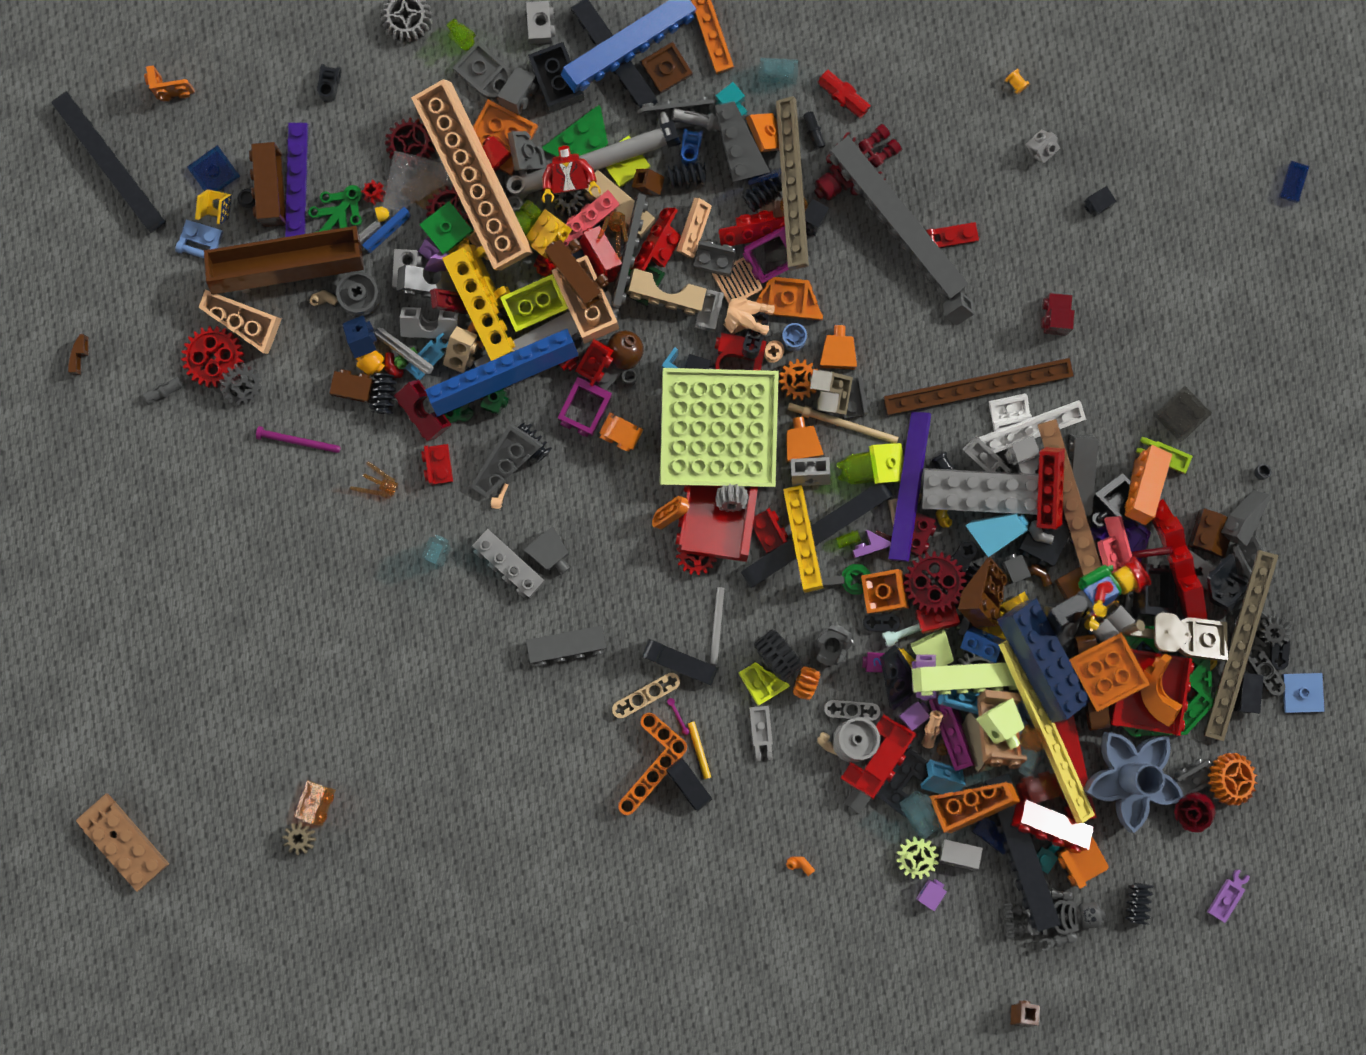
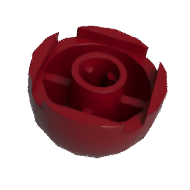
M1190 792L1184 795L1177 802L1174 809L1177 822L1179 821L1183 825L1182 827L1190 832H1203L1213 823L1216 813L1211 799L1199 792Z

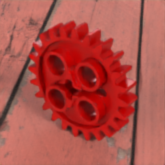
M208 326V331L201 328V334L194 331L195 338L188 337L191 342L190 344L184 343L187 350L181 351L186 355L181 360L187 362L183 368L190 369L186 374L188 376L193 375L191 380L194 382L199 379L198 384L201 386L205 383L206 387L210 388L212 383L215 388H218L219 380L224 379L222 373L229 372L228 367L234 369V364L244 363L240 357L245 354L239 352L243 346L236 345L240 340L238 338L233 339L234 334L232 332L227 335L228 330L224 328L221 331L218 326H216L214 331L211 326ZM215 340V346L208 348L209 341ZM230 351V357L227 360H223V354ZM199 354H203V360L196 363V357ZM210 354L215 355L216 359H211V357H209ZM213 366H218L217 373L211 375L210 369Z

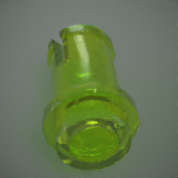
M851 530L850 533L835 538L839 549L854 543L857 545L861 541L857 530Z

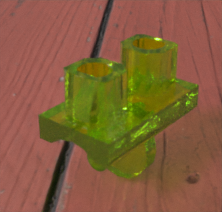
M455 18L446 24L450 31L447 34L448 37L459 45L461 49L469 50L474 45L476 35L472 30L462 23L459 24Z

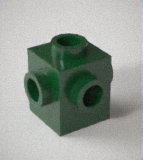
M505 388L480 398L482 400L481 409L500 416L502 408H506L509 402L508 394L504 391Z

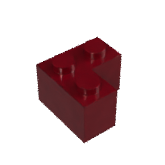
M1049 293L1047 298L1043 299L1042 309L1045 310V317L1041 319V328H1044V334L1067 336L1073 330L1075 310H1071L1072 295Z

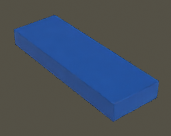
M403 207L362 244L368 253L374 251L411 217L409 211Z

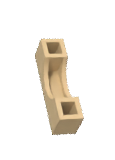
M635 268L630 271L629 275H631L625 291L626 294L630 295V298L641 300V298L647 299L648 303L659 305V303L665 304L666 308L677 310V308L683 309L684 313L695 315V313L702 311L706 294L705 288L687 284L679 293L668 294L656 286L652 273Z

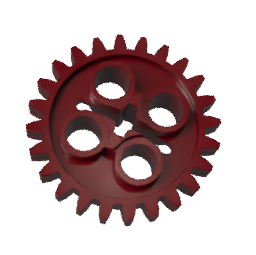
M933 551L931 557L926 552L924 559L919 555V562L917 563L912 560L914 567H907L911 573L904 574L905 578L909 579L903 582L905 586H909L905 589V593H911L908 599H915L913 606L920 604V611L926 607L928 614L931 609H934L935 614L938 613V609L945 613V607L952 610L951 604H959L957 598H961L960 592L965 589L962 585L967 584V580L961 579L966 576L965 572H959L963 568L962 565L956 566L957 559L951 562L950 554L944 558L943 552L937 556L936 552ZM938 565L940 571L935 574L931 573V566ZM926 571L933 580H938L939 585L943 589H945L948 592V594L945 595L937 585L934 584L932 586L931 580L922 572ZM952 578L954 584L949 587L945 586V579ZM919 579L927 581L924 587H918L916 582ZM933 592H939L941 597L938 600H932L930 595Z

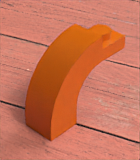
M1164 654L1161 658L1157 657L1152 667L1149 666L1144 671L1150 685L1141 689V696L1148 711L1157 720L1169 727L1176 719L1183 705L1172 700L1163 690L1162 676L1172 659L1171 656Z

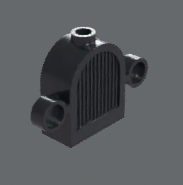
M1123 473L1095 493L1093 505L1099 511L1091 519V525L1095 529H1103L1106 525L1104 518L1121 516L1125 528L1139 527L1142 524L1125 516V504L1128 500L1131 481Z

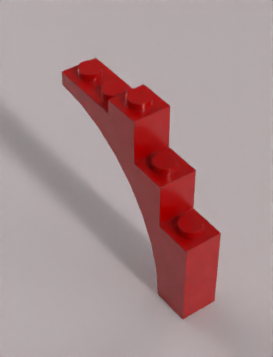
M1164 499L1159 500L1152 523L1163 547L1171 546L1173 549V553L1166 556L1177 588L1184 618L1207 619L1203 586L1195 574L1194 560L1186 546L1184 528L1177 516H1173Z

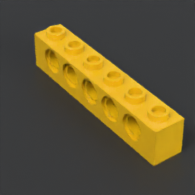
M461 248L443 257L442 260L490 360H495L513 352V348L516 347L511 337L508 338L506 335L507 327L504 321L499 320L497 316L499 310L494 302L491 303L489 296H491L489 289L481 283L480 279L483 277L479 269L474 268L472 264L474 258L470 251L467 252ZM467 266L468 272L465 275H461L460 269ZM475 283L476 290L474 292H469V285ZM484 300V307L478 310L476 308L477 302ZM492 317V325L486 327L484 324L485 320ZM500 334L501 341L498 344H494L493 337Z

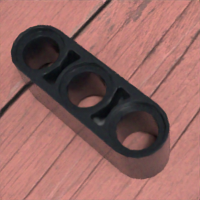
M681 757L666 769L668 775L697 812L712 800L710 794Z

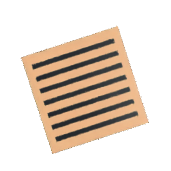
M744 257L735 261L730 277L712 273L728 304L731 302V299L741 296L747 299L763 290L761 283L755 279L752 273L753 269L750 263H747Z

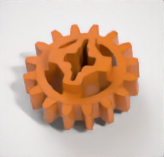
M796 359L795 364L789 361V367L783 366L785 373L781 372L779 375L783 378L779 380V384L784 385L781 391L787 390L786 397L791 394L793 395V400L799 397L800 401H803L804 396L809 399L811 397L810 392L816 393V390L810 389L811 382L808 381V374L813 375V363L806 365L805 359L803 363H800L799 359ZM803 368L802 371H795L794 369ZM804 374V377H803V380H802L804 383L799 382V383L796 384V386H794L795 383H796V379H797L796 377L799 378L800 376H802V375ZM787 376H789L792 382L790 387L787 383ZM803 388L804 390H806L803 392H796V389Z

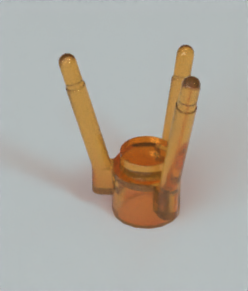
M613 211L609 217H605L598 239H601L609 225L610 229L616 232L617 256L620 257L621 229L624 241H628L625 215L619 211Z
M367 461L366 464L385 479L380 481L367 474H363V477L379 484V489L382 492L353 486L350 487V490L379 495L385 498L388 496L393 497L398 487V483L395 482L396 479L388 476L378 467Z

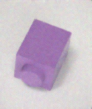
M917 701L902 712L899 718L907 728L913 731L930 718L928 714L930 710L923 702L920 704Z
M928 879L916 899L935 911L947 893L943 889L945 885L936 879L933 882Z

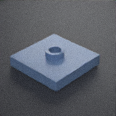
M1322 673L1282 674V680L1285 683V691L1283 692L1284 713L1324 712Z

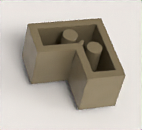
M813 370L810 389L820 391L817 410L846 415L853 377L829 371Z

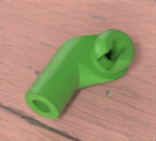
M415 347L410 348L412 351L418 354ZM401 355L394 359V365L398 369L406 367L407 360Z

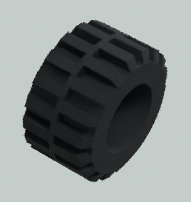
M771 629L754 643L756 651L780 680H787L802 667L801 660L777 631Z

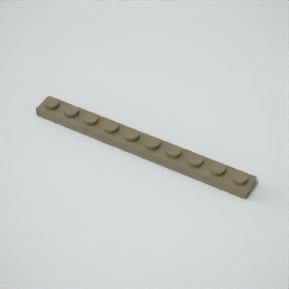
M794 96L776 101L788 268L791 271L809 266L797 104Z
M1261 550L1257 552L1228 650V660L1225 661L1204 736L1221 741L1225 739L1279 555Z

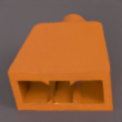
M835 325L834 335L826 336L819 368L856 369L854 338L852 336H845L846 326Z
M804 417L793 418L794 429L787 430L786 462H791V459L823 457V450L814 426L805 427Z

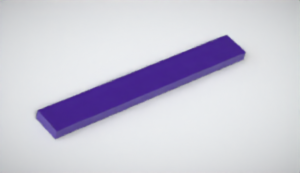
M911 412L888 558L890 561L909 562L931 414L928 412Z

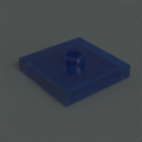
M218 145L187 166L204 191L208 189L219 192L240 177Z

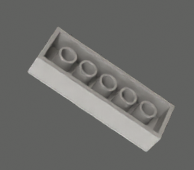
M923 468L922 509L1037 514L1039 474Z

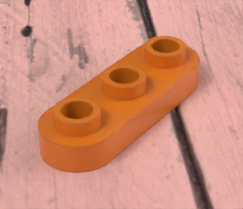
M677 496L659 508L653 516L652 526L663 529L686 514L689 510L687 498Z

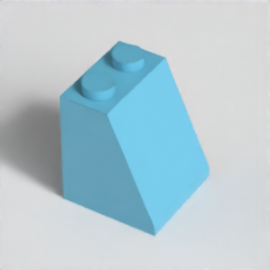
M1010 513L972 520L966 527L986 555L990 557L1029 529L1028 524L1030 522L1024 514Z

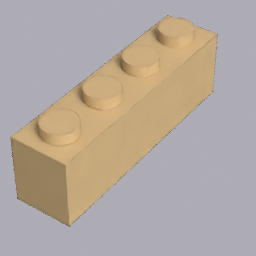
M597 170L595 172L596 185L600 187L601 193L599 194L598 188H593L592 196L589 193V188L583 189L585 192L584 196L592 202L609 190L620 204L619 207L610 213L614 216L612 219L621 226L623 224L629 228L635 201ZM647 211L645 213L642 212L641 220H643V226L641 231L637 233L640 239L655 223V217Z

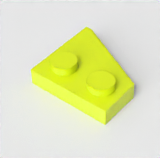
M756 662L738 672L758 706L790 687L787 682H783Z

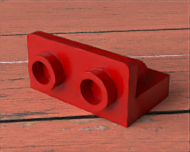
M449 445L424 446V451H421L422 461L426 462L427 470H424L425 481H429L430 485L454 482Z
M770 508L754 516L752 527L766 553L786 543V538H788L784 527L780 528L777 523L779 518L775 510L771 511Z
M951 604L952 610L945 607V613L938 609V613L935 614L934 609H931L928 614L926 607L921 611L919 609L916 610V620L919 622L922 634L960 625L955 604Z

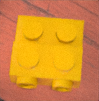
M544 209L526 235V238L533 249L547 258L545 253L546 247L551 242H557L559 239L564 242L572 228Z

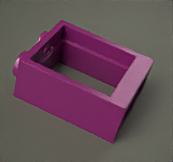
M785 226L744 247V259L747 263H751L754 268L752 273L755 279H759L761 283L789 270L788 261L764 273L752 250L780 236L786 247Z
M577 377L558 416V420L561 421L560 425L567 429L573 427L578 429V434L584 437H588V435L593 437L613 395L596 385L592 387L589 385V382ZM578 389L603 399L590 428L566 417Z

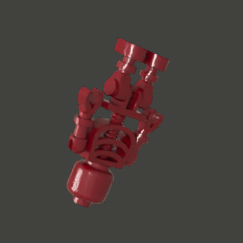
M884 124L876 127V133L873 132L871 137L863 139L858 144L859 146H857L861 149L860 151L864 156L866 153L871 156L868 160L876 168L884 163L883 160L890 158L892 153L895 156L902 151L900 144L895 139L890 140L886 144L887 147H884L881 153L878 154L876 152L874 154L871 151L874 148L872 146L874 143H879L880 139L884 141L891 135ZM847 132L842 138V140L845 139L846 136L850 134V132ZM828 154V156L826 157V162L829 164H833L830 161V155ZM833 164L829 168L832 173L826 172L815 181L816 189L814 192L819 199L824 198L827 201L833 199L842 191V187L845 190L851 188V194L854 196L858 195L853 189L854 184L843 177L841 174L842 169L838 165L835 166Z

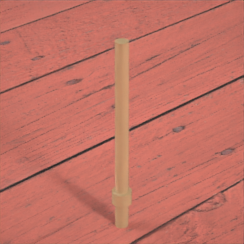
M789 403L787 409L802 414L801 416L806 418L812 417L897 444L899 438L812 410V407L806 405L803 407Z

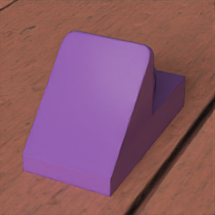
M427 237L418 251L429 260L424 269L432 272H448L442 258L450 253L447 252L443 255L432 240Z
M866 530L865 533L869 545L867 546L866 543L856 545L852 555L855 559L889 548L891 542Z

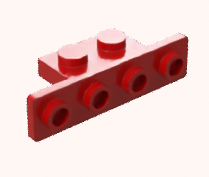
M675 207L664 208L659 213V218L651 228L646 241L642 244L639 254L635 257L634 265L630 268L631 270L635 268L645 271L651 259L659 267L666 266L681 238V235L670 226L678 211Z
M767 210L753 215L743 214L736 218L737 226L718 230L721 246H734L754 242L785 226L784 216L774 218L773 211Z

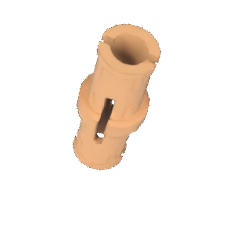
M931 711L929 722L925 725V735L922 740L923 747L930 749L934 747L935 738L940 732L939 725L943 717L940 711Z

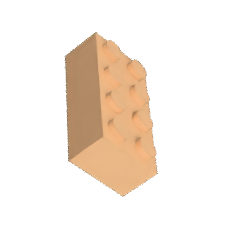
M585 255L576 259L591 280L595 281L597 276L588 256ZM557 269L552 270L584 344L619 329L616 317L602 288L599 290L603 298L587 309Z

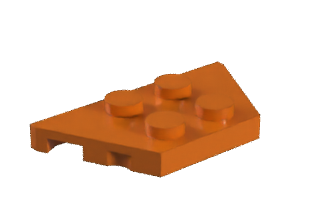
M774 277L767 282L756 300L760 304L774 305L775 310L771 316L823 320V315L809 280Z

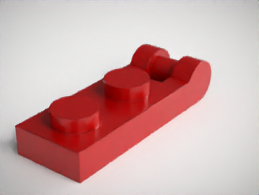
M976 222L925 230L934 242V236L939 235L940 241L935 242L939 248L979 241Z

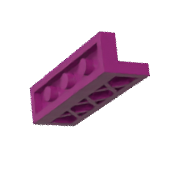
M937 694L936 698H932L929 702L932 710L940 711L943 715L939 728L955 771L974 765L963 731L962 723L964 721L960 710L938 704Z

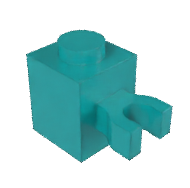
M734 82L729 84L715 97V105L734 101L741 116L746 115L748 112L741 105L745 101V95Z

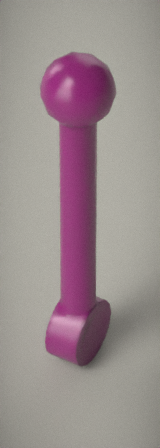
M669 698L667 703L672 707L682 727V733L688 735L689 729L685 727L676 709L675 700Z

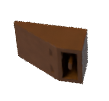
M991 557L985 560L962 591L958 610L975 628L996 627L997 619L1000 616L999 610L1003 601V591L1007 584V576Z

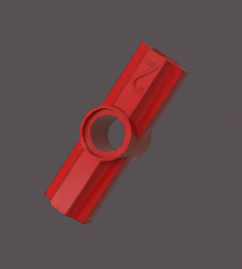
M829 70L825 71L817 82L832 95L834 101L840 102L841 107L845 106L859 119L871 107L868 102L857 94L851 84L845 81L842 82Z

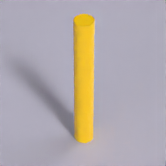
M695 721L687 723L703 778H710L711 774Z

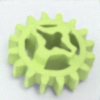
M913 836L912 842L905 839L907 844H900L902 851L896 852L901 855L900 858L896 859L897 862L902 863L899 869L905 868L904 874L908 875L911 873L912 879L916 875H918L919 879H922V874L929 877L928 871L935 872V868L932 866L939 863L935 860V857H938L939 854L933 852L936 846L930 847V840L924 843V837H920L919 841H917V838ZM916 845L914 850L911 852L907 851L911 846ZM924 846L928 849L930 857L925 855ZM919 853V855L922 857V860H918L916 863V860L913 859V856ZM905 858L910 860L911 869L907 866ZM928 864L926 868L919 870L920 866Z

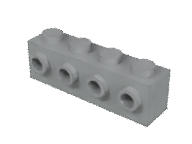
M489 529L472 545L475 548L473 552L480 559L485 557L489 561L487 565L495 572L499 570L504 575L501 578L509 585L514 583L518 587L516 591L523 598L526 596L531 598L545 583L542 577Z

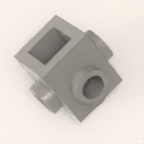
M1042 129L1026 143L1031 156L1042 163H1045L1060 149L1056 135Z

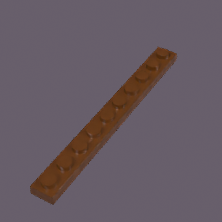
M1070 358L888 395L884 396L883 400L887 416L1072 378L1074 375Z

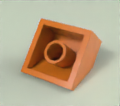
M895 569L861 576L867 614L909 609L902 570Z

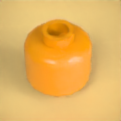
M373 351L355 359L357 360L356 366L367 375H372L374 372L379 373L385 366L382 364L384 356L378 351Z

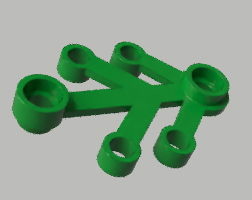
M350 185L345 188L344 192L330 194L325 191L320 194V200L324 204L343 200L339 206L319 209L313 206L309 208L308 214L312 219L331 215L320 231L331 230L338 220L340 228L348 227L346 210L349 206H351L352 211L350 217L351 224L353 226H360L362 224L358 202L361 201L363 195L361 189L356 185ZM354 191L356 192V195L354 197H350V192ZM325 195L329 196V199L327 201L323 200V197ZM313 210L318 211L317 215L315 216L311 215V212ZM355 217L359 218L358 223H353Z

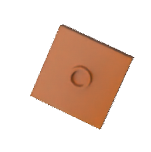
M754 114L746 117L759 151H778V124L774 114Z

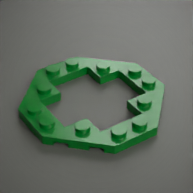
M1145 626V628L1154 629V626ZM1123 634L1130 649H1136L1143 641L1154 653L1160 651L1156 647L1154 639ZM1187 657L1192 658V662L1196 665L1189 679L1191 688L1196 694L1189 700L1186 713L1184 712L1185 728L1181 735H1187L1213 707V698H1211L1212 671H1210V660ZM1121 726L1133 737L1175 735Z

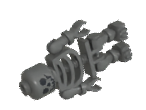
M1052 888L1049 890L1052 900L1056 898L1062 899L1054 902V906L1056 909L1061 904L1057 914L1064 931L1059 929L1058 926L1053 928L1057 933L1066 935L1061 937L1056 935L1052 939L1039 940L1038 942L1040 943L1042 941L1050 943L1045 949L1041 948V950L1046 951L1054 946L1062 947V944L1076 942L1077 935L1073 932L1079 930L1078 924L1084 929L1099 928L1102 921H1105L1104 909H1100V905L1097 902L1081 903L1079 908H1077L1076 902L1070 901L1073 898L1071 891H1057L1056 888ZM1012 903L1003 904L1005 919L1014 918L1013 914H1016V916H1021V914L1030 916L1029 911L1025 910L1020 904L1015 906ZM1068 905L1067 913H1064L1065 906ZM1065 921H1068L1070 929L1066 926ZM1014 922L1005 923L1007 939L1016 938L1015 934H1018V936H1023L1026 933H1029V935H1040V932H1035V929H1031L1029 922H1027L1028 925L1022 926V924L1014 926ZM1047 929L1042 931V935H1047Z

